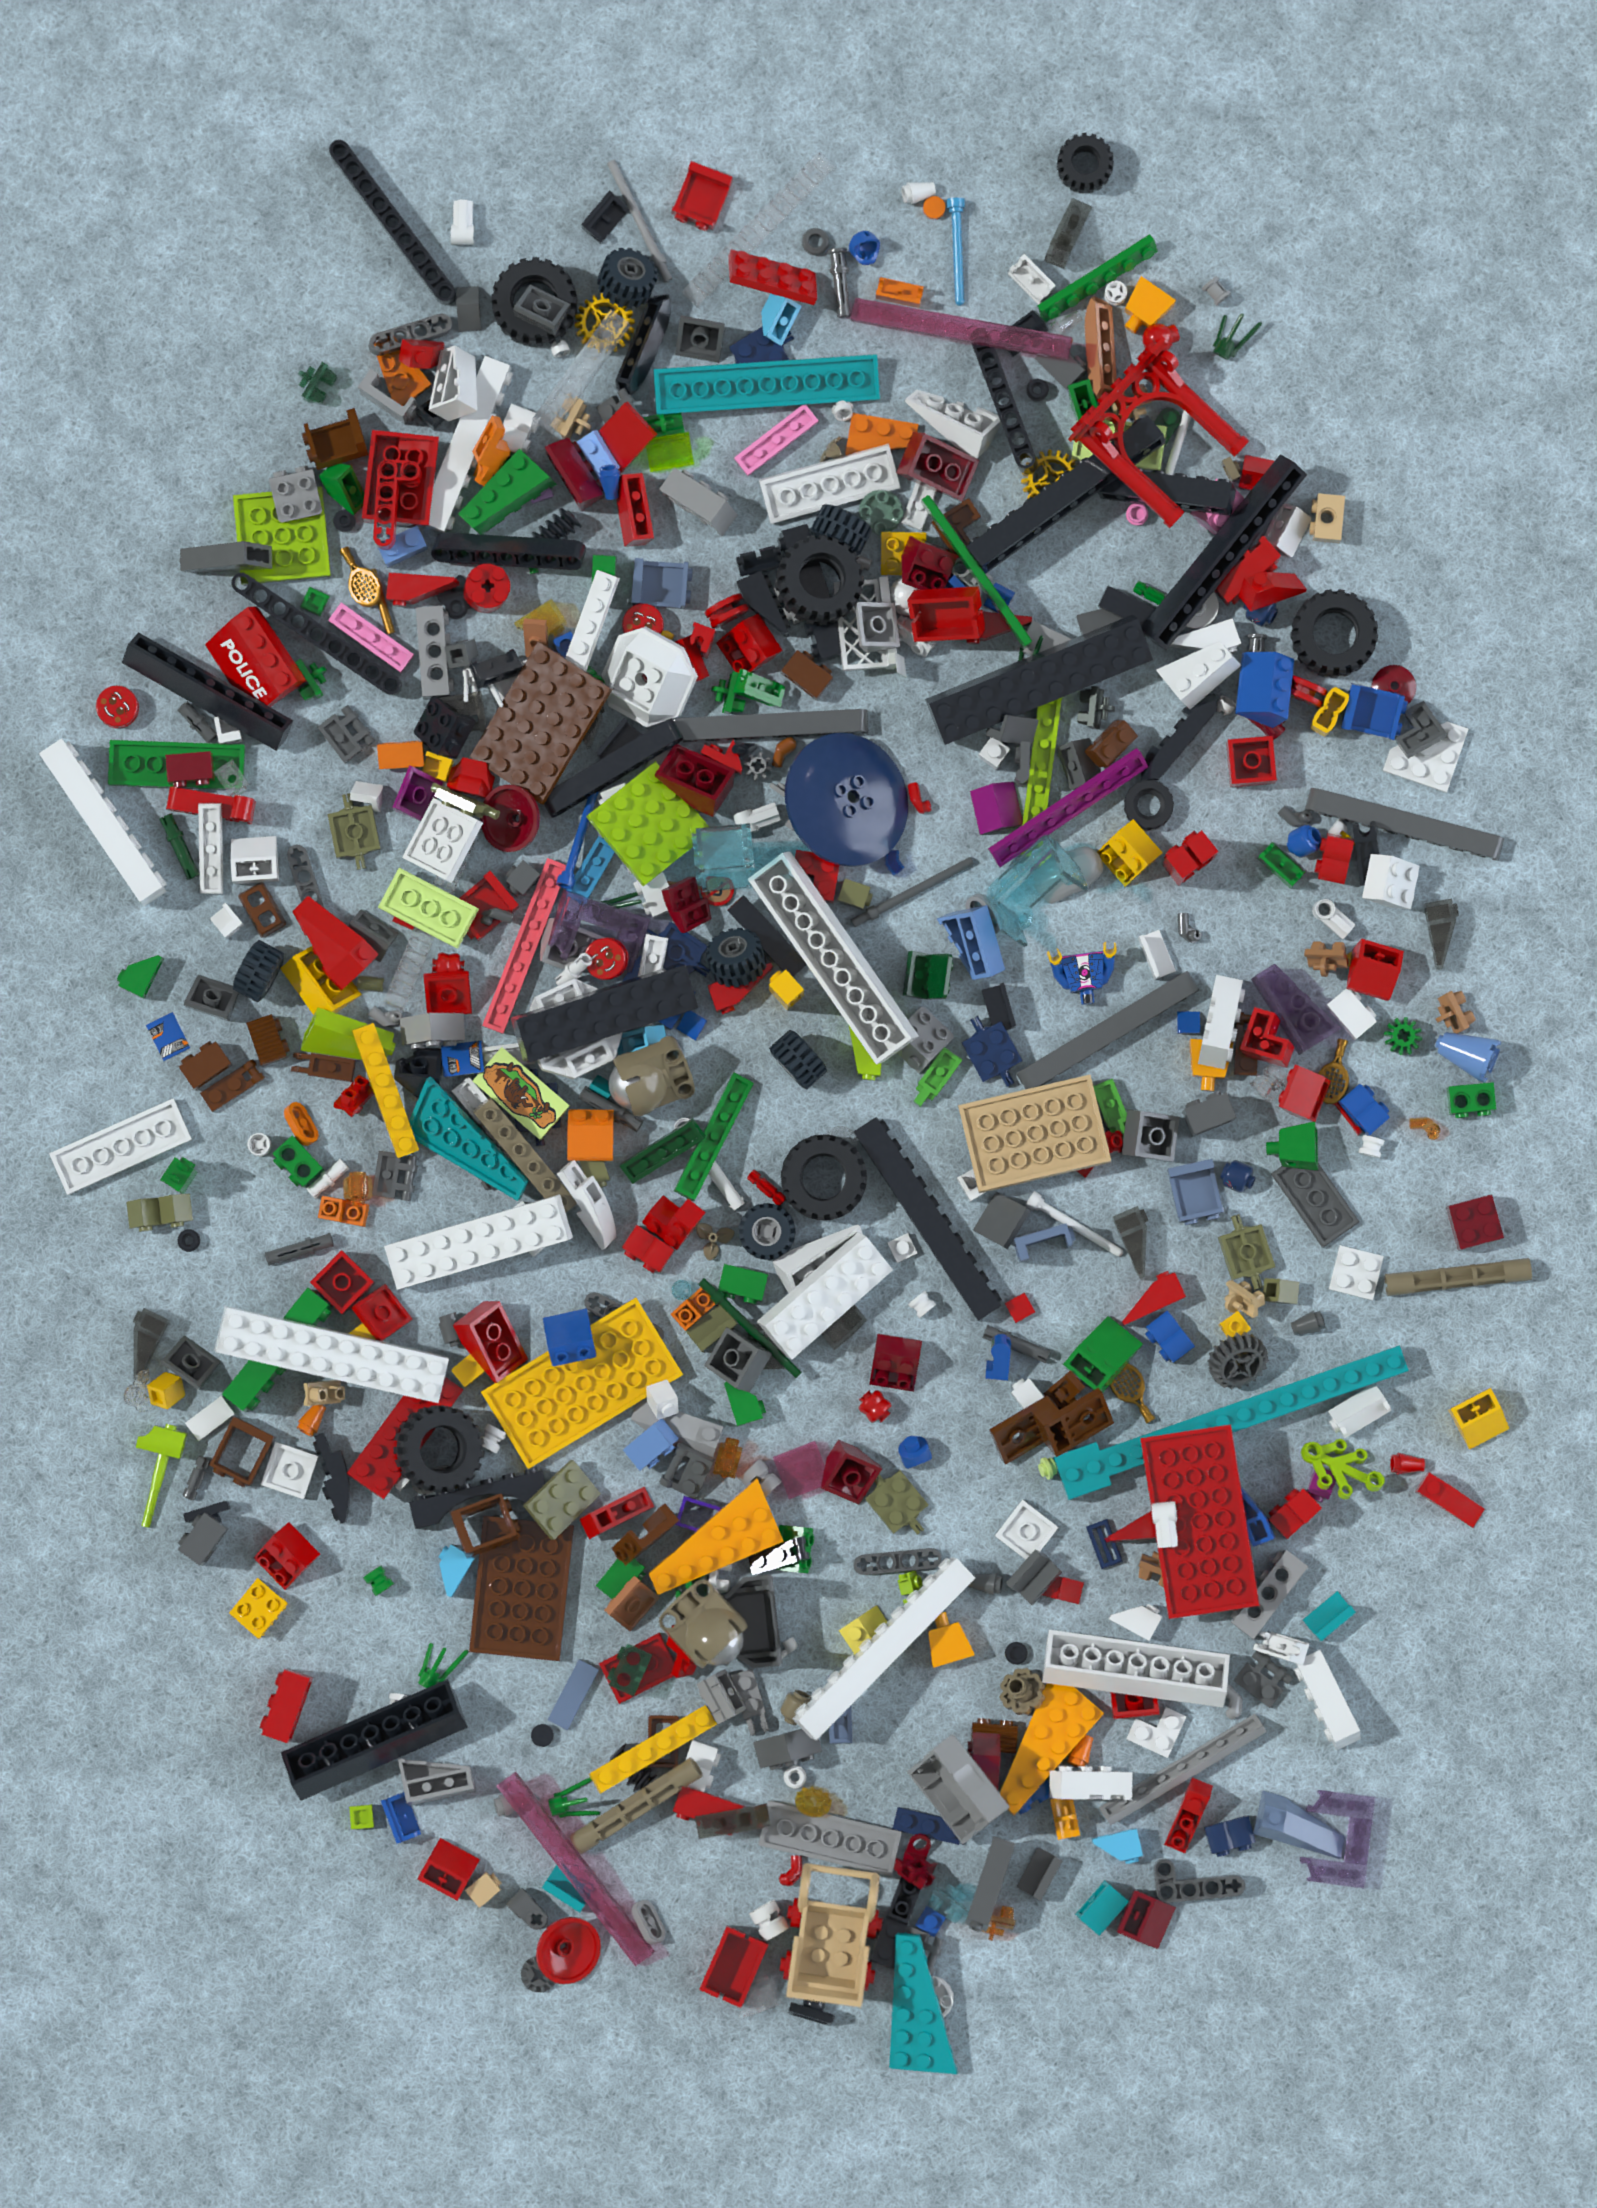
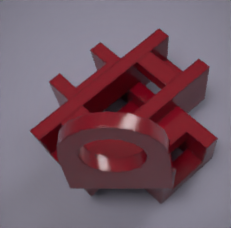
M920 1833L910 1838L903 1861L896 1858L893 1869L908 1882L913 1883L919 1889L931 1886L936 1878L933 1872L937 1864L935 1862L929 1863L926 1860L931 1847V1841L927 1835ZM918 1839L926 1841V1845L923 1848H916L913 1844Z

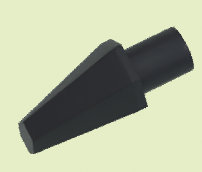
M742 743L741 745H734L732 752L745 759L757 747L755 743Z

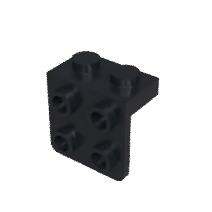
M433 696L430 698L414 729V734L435 754L457 759L476 720L472 716L455 713L439 697Z

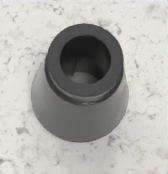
M1313 1310L1291 1322L1294 1335L1321 1332V1329L1326 1328L1321 1311L1315 1312Z
M997 1573L973 1575L975 1579L969 1584V1588L993 1596L1001 1593L1003 1576H998Z

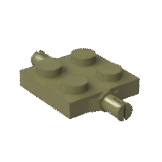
M434 783L431 787V791L436 793L435 797L442 799L441 803L443 805L461 809L460 812L466 815H474L479 818L487 815L495 820L500 815V811L495 810L494 807L462 793L452 791L448 787H443L437 783Z
M350 793L347 794V797L344 794L342 798L345 808L339 812L327 814L336 858L355 857L357 870H361L360 861L362 869H366L364 855L372 851L381 850L372 805L363 807L353 806V802L350 800Z
M1240 1214L1231 1216L1235 1230L1218 1237L1231 1280L1242 1277L1251 1278L1254 1290L1261 1289L1263 1285L1259 1274L1275 1268L1262 1224L1253 1227H1243Z
M901 1470L885 1480L879 1474L874 1481L877 1486L865 1498L866 1502L892 1534L907 1525H910L917 1535L921 1533L924 1528L916 1518L928 1506V1503Z

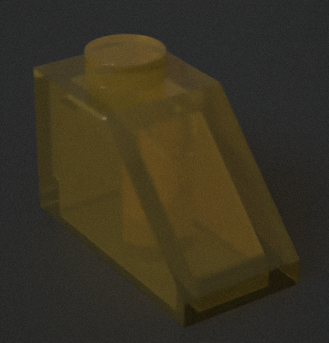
M552 599L514 622L516 629L523 631L524 618L546 620L548 636L560 634L565 630L564 626L567 624Z

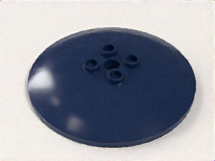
M850 733L825 735L806 745L797 754L789 768L785 782L787 814L797 836L814 854L836 865L856 867L879 860L888 854L898 843L904 832L908 817L907 790L903 777L892 758L874 742ZM848 792H852L855 795V803H851L848 800Z

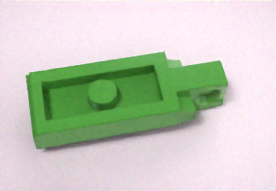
M944 1047L918 1082L916 1090L920 1093L915 1098L914 1103L921 1107L927 1098L932 1101L934 1097H937L962 1062V1059Z
M1110 1079L1093 1087L1107 1128L1111 1133L1117 1130L1121 1131L1123 1140L1127 1113L1113 1079Z

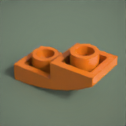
M322 1196L318 1218L365 1227L370 1205Z
M700 1287L675 1309L671 1316L686 1331L716 1304L709 1299L711 1296Z

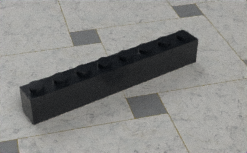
M139 632L127 645L122 660L124 665L210 714L219 717V719L275 751L287 739L293 720Z

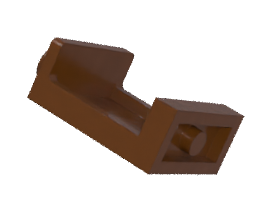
M355 408L346 410L348 415L346 420L312 430L309 428L308 423L303 424L305 432L301 433L305 446H310V449L306 450L310 463H315L317 470L369 455Z
M664 1503L642 1524L648 1532L647 1535L639 1539L630 1530L612 1547V1550L617 1559L626 1566L660 1540L680 1520Z

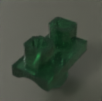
M321 362L313 377L315 369L311 366L306 373L300 370L297 374L302 378L299 383L300 387L305 388L309 382L302 394L303 400L308 403L312 401L322 405L327 394L318 389L321 382H324L332 387L338 378L329 369L328 364Z

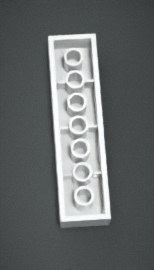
M61 738L40 752V756L139 902L145 907L167 892L164 888L167 883L158 871L153 872L151 868L154 867V864L145 852L140 853L139 849L142 846L135 836L127 834L126 831L129 830V827L120 815L115 816L114 812L117 811L108 797H102L101 794L104 793V790L95 778L92 780L89 778V775L92 774L82 759L80 761L77 760L76 757L79 754L70 741L65 743Z
M559 1194L384 1246L398 1290L572 1239L573 1236Z
M1049 1630L1042 1683L1223 1707L1227 1693L1230 1655Z

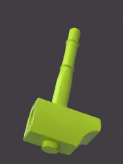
M166 1424L165 1427L155 1425L147 1435L138 1436L136 1448L158 1453L151 1488H149L148 1501L145 1512H143L144 1516L141 1524L143 1527L150 1528L169 1456L178 1459L182 1458L188 1433L177 1431V1426Z

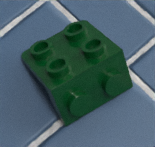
M908 951L902 996L925 1000L946 999L951 988L949 983L950 973L954 965L952 954H928Z

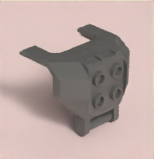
M769 1574L743 1577L724 1596L748 1626L742 1632L743 1645L736 1658L752 1668L780 1666L782 1664L773 1576Z

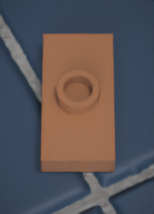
M524 618L525 655L529 657L537 642H542L549 647L547 621Z

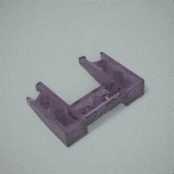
M564 889L554 918L548 945L552 947L555 944L562 952L560 957L567 961L581 920L618 932L616 939L627 949L629 957L627 972L631 973L651 919Z
M1318 1790L1317 1793L1321 1796L1313 1807L1308 1804L1306 1811L1349 1817L1344 1862L1300 1857L1301 1864L1307 1863L1311 1877L1306 1879L1312 1882L1364 1889L1366 1886L1376 1797Z

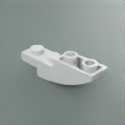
M573 1160L564 1166L557 1175L581 1208L576 1214L601 1250H603L616 1238L614 1218L607 1199L594 1176L587 1178L576 1161Z

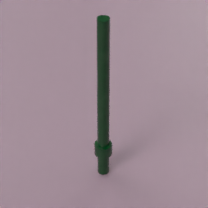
M705 1278L698 1283L711 1296L709 1298L715 1304L718 1303L762 1347L771 1352L772 1356L790 1374L797 1378L802 1373L724 1297L725 1294L720 1289L716 1290Z

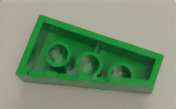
M519 448L458 515L478 534H484L505 520L506 516L512 512H517L522 508L521 506L532 499L535 500L541 496L540 493L548 488H553L557 484Z

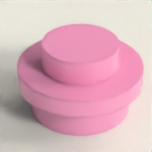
M1131 504L1126 511V518L1132 525H1142L1148 519V510L1143 504Z

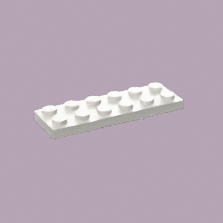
M889 444L759 479L771 524L819 511L824 504L837 506L862 499L875 490L891 491L900 488Z
M173 1098L51 1152L49 1155L67 1195H70L191 1141L192 1138Z

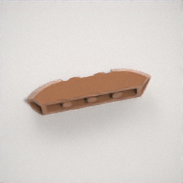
M1094 296L1090 299L1086 310L1085 341L1088 379L1090 380L1093 393L1098 400L1105 391L1109 394L1113 391L1110 386L1117 380L1112 306L1108 302Z

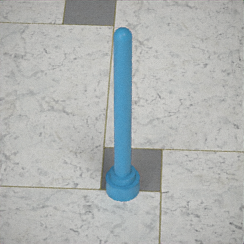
M948 198L947 209L952 214L955 303L961 306L964 304L961 213H963L965 208V199Z

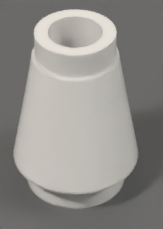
M933 182L906 183L901 188L905 204L910 203L912 205L936 195V188Z

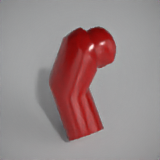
M917 782L908 784L910 801L918 813L931 812L930 801L925 800L922 802L919 784Z
M791 1855V1869L779 1877L780 1884L788 1887L794 1885L802 1876V1855Z

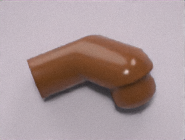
M787 737L776 745L772 766L783 767L785 756L793 752L797 746L794 738Z

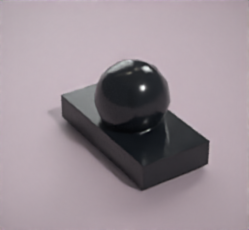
M222 1501L186 1512L183 1516L185 1522L194 1521L198 1514L208 1513L222 1524L221 1518L217 1513L230 1510L231 1507L229 1501Z
M804 1999L803 2005L791 2002L788 2010L789 2015L827 2026H832L835 2017L834 2014L823 2012L826 2002Z

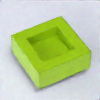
M373 1804L349 1806L351 1829L374 1828Z

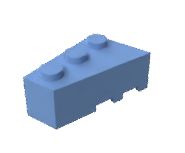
M987 905L954 911L937 918L939 924H943L947 930L949 941L951 943L954 942L960 952L958 956L972 980L991 977L1005 970Z

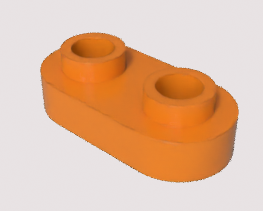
M298 1102L288 1105L284 1109V1117L300 1144L304 1146L311 1145L318 1139L319 1134L307 1110Z

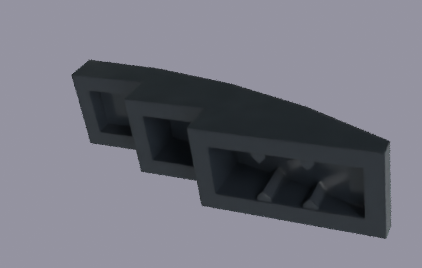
M744 895L727 909L744 930L749 929L757 934L764 952L782 971L787 970L794 977L807 965L802 957Z

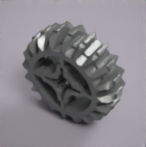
M1236 1332L1234 1337L1228 1335L1225 1341L1220 1340L1219 1346H1213L1214 1352L1209 1353L1210 1359L1207 1361L1209 1372L1214 1381L1223 1388L1228 1387L1232 1390L1235 1386L1241 1389L1242 1385L1249 1387V1382H1256L1257 1376H1263L1262 1370L1267 1369L1266 1363L1269 1360L1267 1349L1259 1338L1246 1332L1242 1333V1335Z

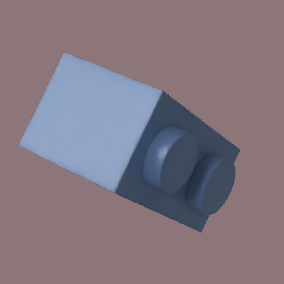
M418 526L397 534L395 545L391 549L382 550L378 547L387 568L428 550Z
M662 1418L625 1447L623 1451L639 1471L646 1466L651 1469L660 1461L657 1458L661 1454L666 1456L675 1449L673 1444L679 1438Z

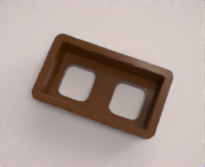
M260 882L238 895L241 904L261 938H265L286 926V921L264 882ZM260 891L264 897V902L256 907H252L248 901V896ZM267 911H271L275 917V922L263 927L259 921V916Z
M650 1715L648 1717V1738L656 1734V1725L658 1723H670L672 1725L679 1721V1717ZM678 1748L671 1752L669 1759H659L648 1766L675 1768L678 1766Z

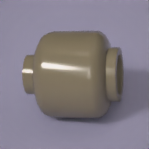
M801 1690L789 1692L780 1708L781 1714L785 1717L784 1720L791 1725H797L793 1720L797 1715L795 1712L802 1704H807L811 1700V1696Z

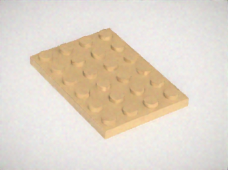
M1091 1075L958 1105L979 1193L1111 1163Z

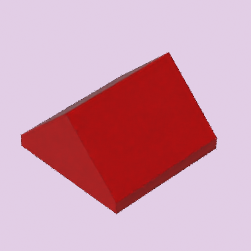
M1110 1692L1113 1719L1160 1715L1157 1698Z

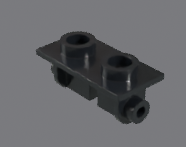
M772 545L759 549L761 555L759 557H756L755 551L741 553L739 557H736L740 576L752 575L759 571L774 570L779 567L782 560L780 547Z

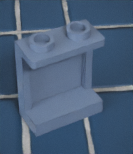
M635 558L632 606L645 603L654 607L686 609V604L691 602V590H687L688 581L692 582L693 568H689V562L644 561V558Z
M1213 1159L1167 1169L1179 1223L1184 1222L1186 1226L1198 1223L1197 1218L1206 1217L1207 1221L1220 1218V1213L1224 1212V1208L1222 1207L1216 1182Z
M1067 1223L1015 1238L1013 1244L1019 1263L1029 1259L1026 1246L1063 1236L1066 1247H1072V1242L1076 1240L1072 1227L1068 1228Z

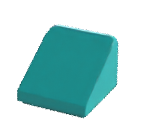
M597 1075L590 1084V1089L610 1099L609 1081Z

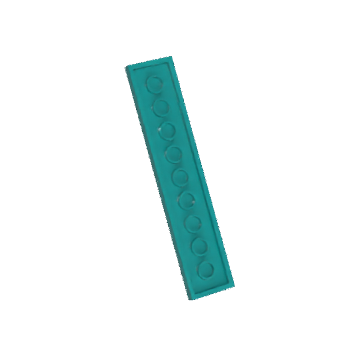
M877 354L653 369L656 414L880 399Z

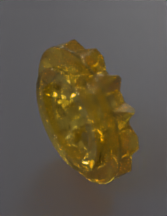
M812 1785L810 1789L803 1787L800 1792H797L795 1805L806 1816L821 1817L826 1815L831 1808L832 1800L829 1798V1793H822V1787L817 1790ZM811 1797H814L815 1801H817L815 1806L812 1800H810Z

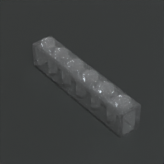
M610 309L532 420L536 425L550 435L554 434L629 329L630 324L628 321Z

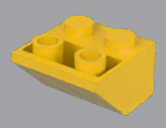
M1134 819L1122 827L1097 851L1102 862L1125 887L1163 853Z
M1491 1388L1448 1409L1469 1450L1509 1429L1502 1408Z

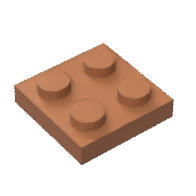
M634 1576L604 1610L630 1632L660 1597Z

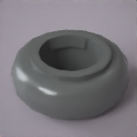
M811 228L803 234L802 246L808 254L820 255L828 249L829 237L822 229ZM819 236L822 239V244L814 248L810 246L809 238Z

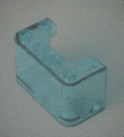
M750 823L696 828V833H692L695 869L700 868V872H696L697 885H702V892L753 887L748 878L755 874Z

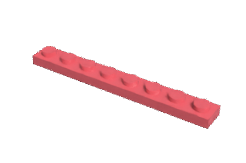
M547 858L482 1024L483 1027L504 1034L561 887L556 885L558 875L565 871V864Z

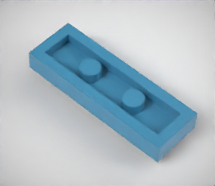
M597 837L574 877L576 880L574 888L572 890L567 889L564 894L582 906H585L615 854L603 838Z

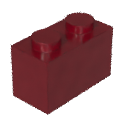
M211 751L165 755L167 782L170 785L173 784L174 788L187 787V783L195 782L196 786L209 785V781H215L213 754Z

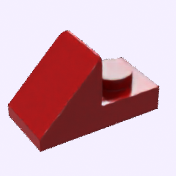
M734 739L725 755L722 754L723 750L713 744L710 747L704 745L701 755L735 769V773L740 776L743 772L738 754L732 752V747L735 745Z
M1058 1576L1042 1596L1079 1604L1084 1582Z

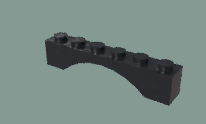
M536 1467L524 1470V1475L517 1477L515 1473L502 1475V1480L493 1482V1478L479 1481L480 1486L471 1487V1483L458 1489V1491L450 1493L435 1492L436 1496L427 1498L426 1494L413 1497L414 1501L409 1502L415 1529L439 1524L443 1517L455 1506L479 1495L502 1493L503 1495L527 1502L546 1484L543 1471H538Z

